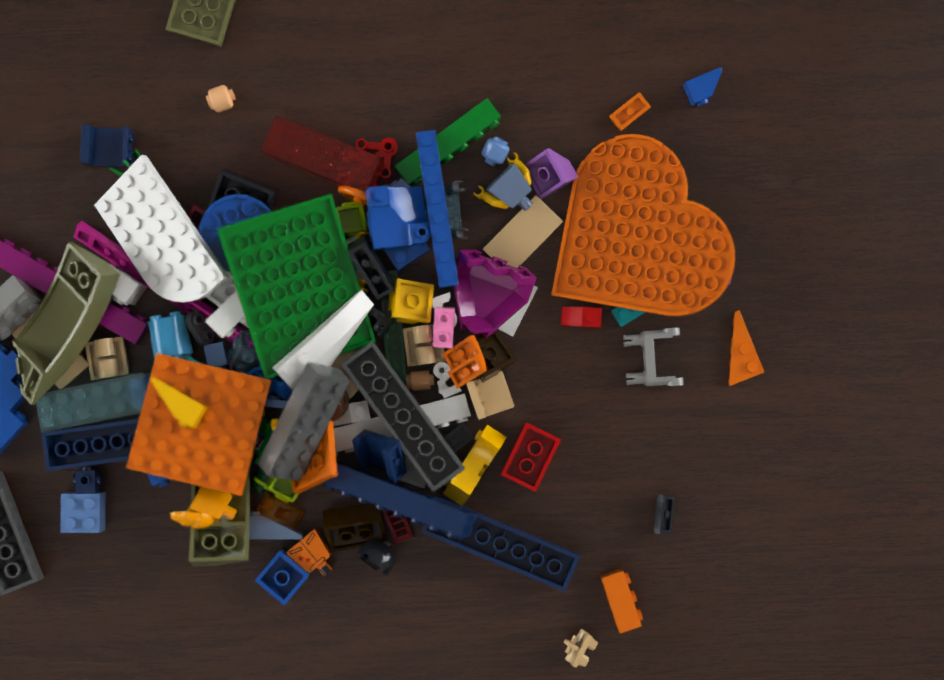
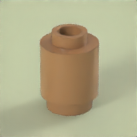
M429 370L406 374L408 390H429L431 385H435L434 374H430Z

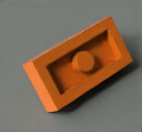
M639 92L613 112L609 118L621 132L649 110L651 106Z

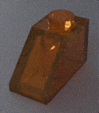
M265 493L257 508L268 519L294 529L298 527L305 514L303 510L277 499L269 493Z

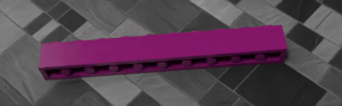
M5 238L4 240L0 239V268L47 294L58 268L54 267L52 269L47 266V261L39 257L34 259L30 256L31 252L23 248L18 250L14 247L15 243ZM111 298L99 324L128 341L140 345L149 329L146 322L148 319L140 314L136 316L131 314V309L124 305L117 306L113 304L114 300Z

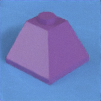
M549 148L524 164L529 169L531 184L540 199L578 178L570 161Z

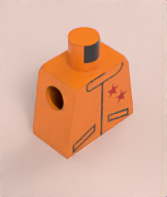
M317 527L286 552L288 556L308 573L317 568L325 576L332 570V567L326 561L332 553Z

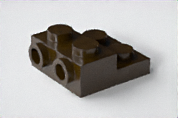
M494 331L488 338L481 336L476 339L482 351L487 369L486 372L476 377V380L480 379L483 383L498 375L502 369L516 362L517 359L497 331Z

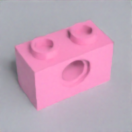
M435 307L433 347H453L455 308Z

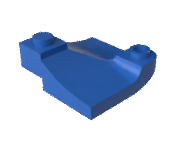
M421 186L369 187L365 191L368 206L366 213L372 250L415 246L429 240L431 236L430 223L426 218ZM419 230L424 232V236L419 234Z

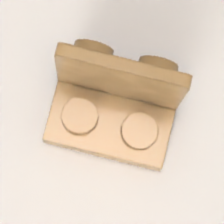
M502 371L483 383L480 379L466 383L478 420L514 407Z

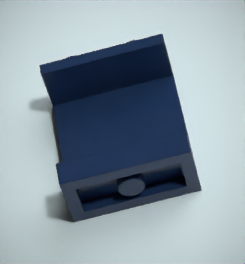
M82 124L80 163L90 166L127 167L122 161L125 159L129 164L134 161L132 144L135 142V133L128 126H124V129L99 128L93 127L90 124Z

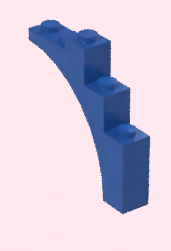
M2 343L0 344V455L29 424L26 420L27 417L21 411H16L25 400L20 391V385H23L20 380L17 381L21 374L17 373L15 360L18 358V352L12 350L9 353L10 349Z

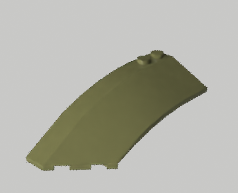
M68 242L54 280L40 306L18 337L12 339L13 347L18 352V358L15 359L17 373L21 374L23 385H20V391L31 405L37 403L79 356L100 323L120 276V273L110 263L73 242Z
M250 469L243 496L231 494L232 498L228 505L237 510L232 520L221 516L217 523L214 522L213 525L203 529H194L190 526L189 562L192 566H216L249 561ZM191 484V503L201 486Z

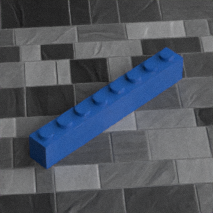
M435 130L417 132L416 138L439 288L459 286Z

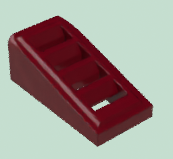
M382 510L396 544L414 537L406 517L392 523L391 519L398 516H389L388 512L391 511ZM404 523V527L394 529V526ZM407 530V534L397 536V533Z

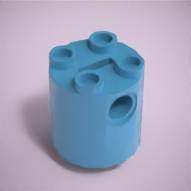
M181 311L169 313V317L162 318L161 315L149 317L150 321L147 322L150 330L154 360L156 353L184 360L193 353L190 335L185 324V315H181Z

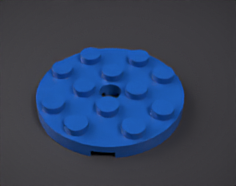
M229 195L215 201L206 210L199 226V234L223 269L230 272L216 228L271 212L263 202L248 195Z

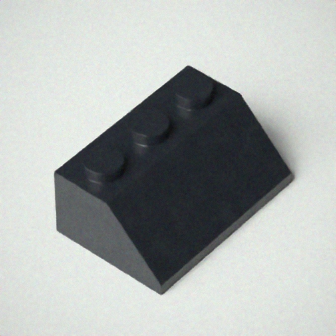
M229 169L220 170L208 206L210 207L215 201L225 196L241 194L260 200L272 211L279 190Z

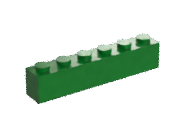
M488 98L436 135L440 164L443 162L444 164L448 163L454 158L453 154L458 151L460 153L469 147L468 143L472 140L478 141L485 135L483 132L489 128L493 130L500 124L501 116ZM418 149L395 165V169L409 186L413 185L414 187L423 181Z

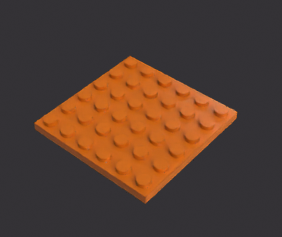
M156 353L126 468L243 496L272 380ZM152 377L159 379L208 407L196 428L190 427L186 429L178 424L180 420L176 419L151 382Z

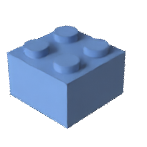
M65 492L61 494V533H100L105 531L106 492L96 494Z

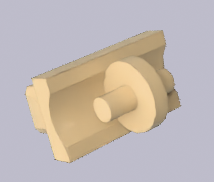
M580 629L578 635H573L571 641L568 639L564 640V644L568 646L565 650V653H567L565 660L576 668L578 665L586 667L589 657L584 653L587 648L592 651L595 650L598 642L586 630Z

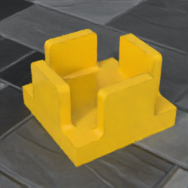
M397 278L394 291L389 293L388 310L392 311L391 318H396V322L416 324L418 322L430 323L434 285Z

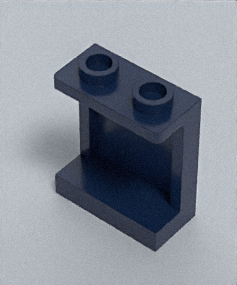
M366 429L353 438L352 442L359 470L364 471L368 466L387 471L389 481L396 483L407 473L399 440Z

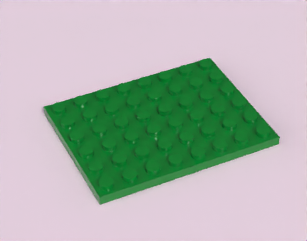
M332 194L216 228L265 379L278 376L279 374L272 367L360 291L353 263L347 252V243ZM368 314L340 354L367 346L372 341L376 343Z

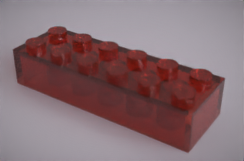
M277 115L261 148V151L267 157L336 185L352 187L363 192L369 187L375 186L384 165V161L379 156Z

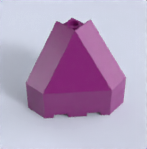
M459 250L455 262L459 286L453 287L460 329H469L473 334L481 333L485 338H488L528 303L537 277L526 267L518 265V268L507 265L508 261L495 256L492 259L481 256L482 252L478 250Z

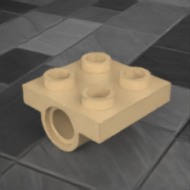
M434 324L403 328L408 367L446 362L443 356L444 348L433 347Z
M105 338L87 342L85 348L91 381L131 374L125 338Z

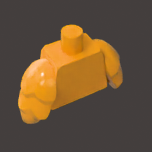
M201 486L187 512H172L170 514L171 519L182 526L203 529L213 525L214 522L217 523L221 516L232 520L237 510L228 505L232 498L230 493Z

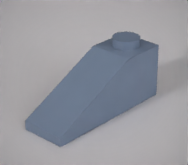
M250 511L249 539L304 538L303 532L267 514H261V511Z

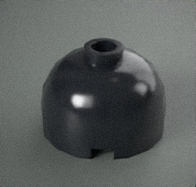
M384 539L381 542L378 540L367 541L356 554L361 556L360 559L375 571L378 569L383 570L381 574L385 576L389 575L396 560L395 553L390 549L392 545Z

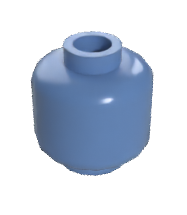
M497 136L487 139L481 152L482 156L485 157L484 161L492 166H495L496 163L503 164L510 150L507 146L508 142Z

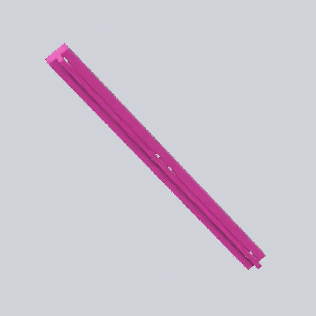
M83 221L77 224L74 234L75 239L150 288L121 246L89 226V224ZM168 300L186 313L199 311L205 320L216 311L201 300L190 302ZM236 325L234 327L236 331L229 338L225 336L224 339L259 361L250 333L241 328V326Z

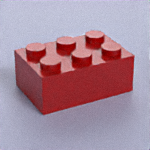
M525 422L500 474L536 492L561 439Z

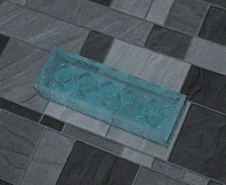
M142 372L46 392L36 403L41 433L140 414L151 372Z

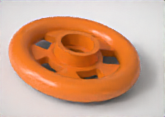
M340 186L338 188L339 194L345 198L367 206L366 193L364 191L348 186Z

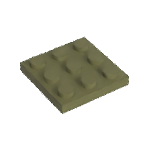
M174 0L165 30L222 47L235 0Z

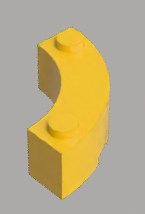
M489 425L483 431L479 429L474 439L476 442L462 462L465 469L444 484L447 488L443 494L461 506L469 498L487 466H489L506 439V436Z

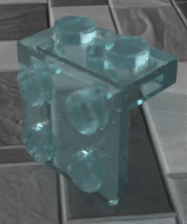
M241 330L238 337L234 338L232 349L228 350L227 360H229L230 371L247 374L254 367H261L255 348L249 347V331Z

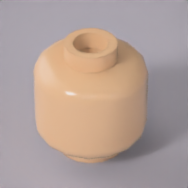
M220 85L210 89L206 99L210 109L219 113L233 107V100H236L232 89L228 90L226 85Z

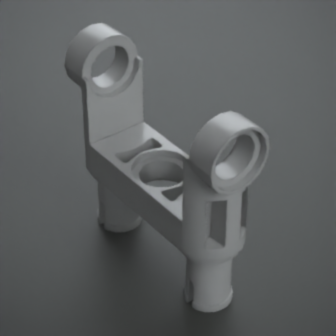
M665 328L662 330L642 331L640 334L623 335V340H631L623 342L624 347H643L644 370L640 373H626V378H634V380H626L627 385L644 384L646 387L684 385L683 377H656L654 339L680 335V328Z

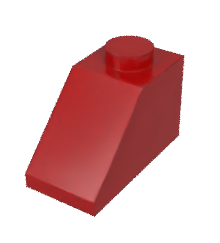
M562 307L561 326L601 328L602 308Z

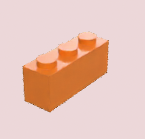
M622 568L600 575L619 633L641 627L640 621L643 620L640 609L636 610L634 602H637L634 590L630 591L628 584L631 583L628 572L624 573Z

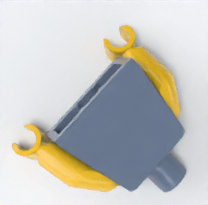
M513 153L516 159L510 160L507 157L509 166L486 189L478 186L482 190L480 194L475 192L473 194L493 207L507 209L508 207L514 208L518 204L526 211L533 204L526 196L532 190L530 187L532 183L530 172L522 161L519 160L517 153Z

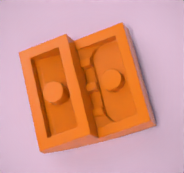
M474 335L467 337L443 353L451 369L448 371V374L457 389L487 371L482 351Z

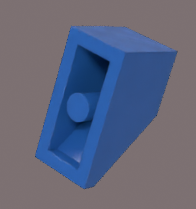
M721 67L684 83L683 87L691 106L697 105L700 107L709 103L708 100L713 95L722 73Z

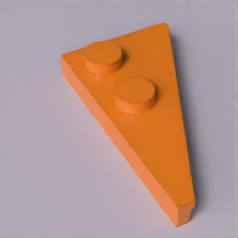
M740 310L734 312L729 386L764 373Z

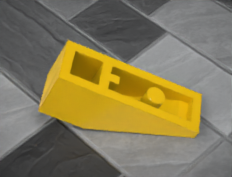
M152 377L151 382L176 419L180 420L178 424L186 429L190 427L196 428L208 407L159 379Z

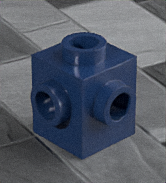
M82 466V469L75 471L73 485H76V494H96L100 492V485L103 483V475L100 474V469H94V466Z

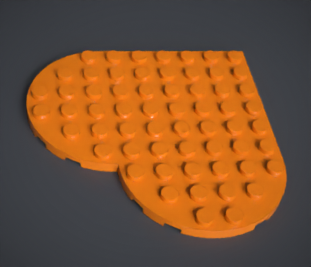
M640 134L615 136V138L603 141L594 147L580 163L576 171L578 178L573 181L551 295L664 316H686L710 306L723 294L730 283L735 267V247L731 234L720 217L704 205L687 200V177L677 156L662 142Z

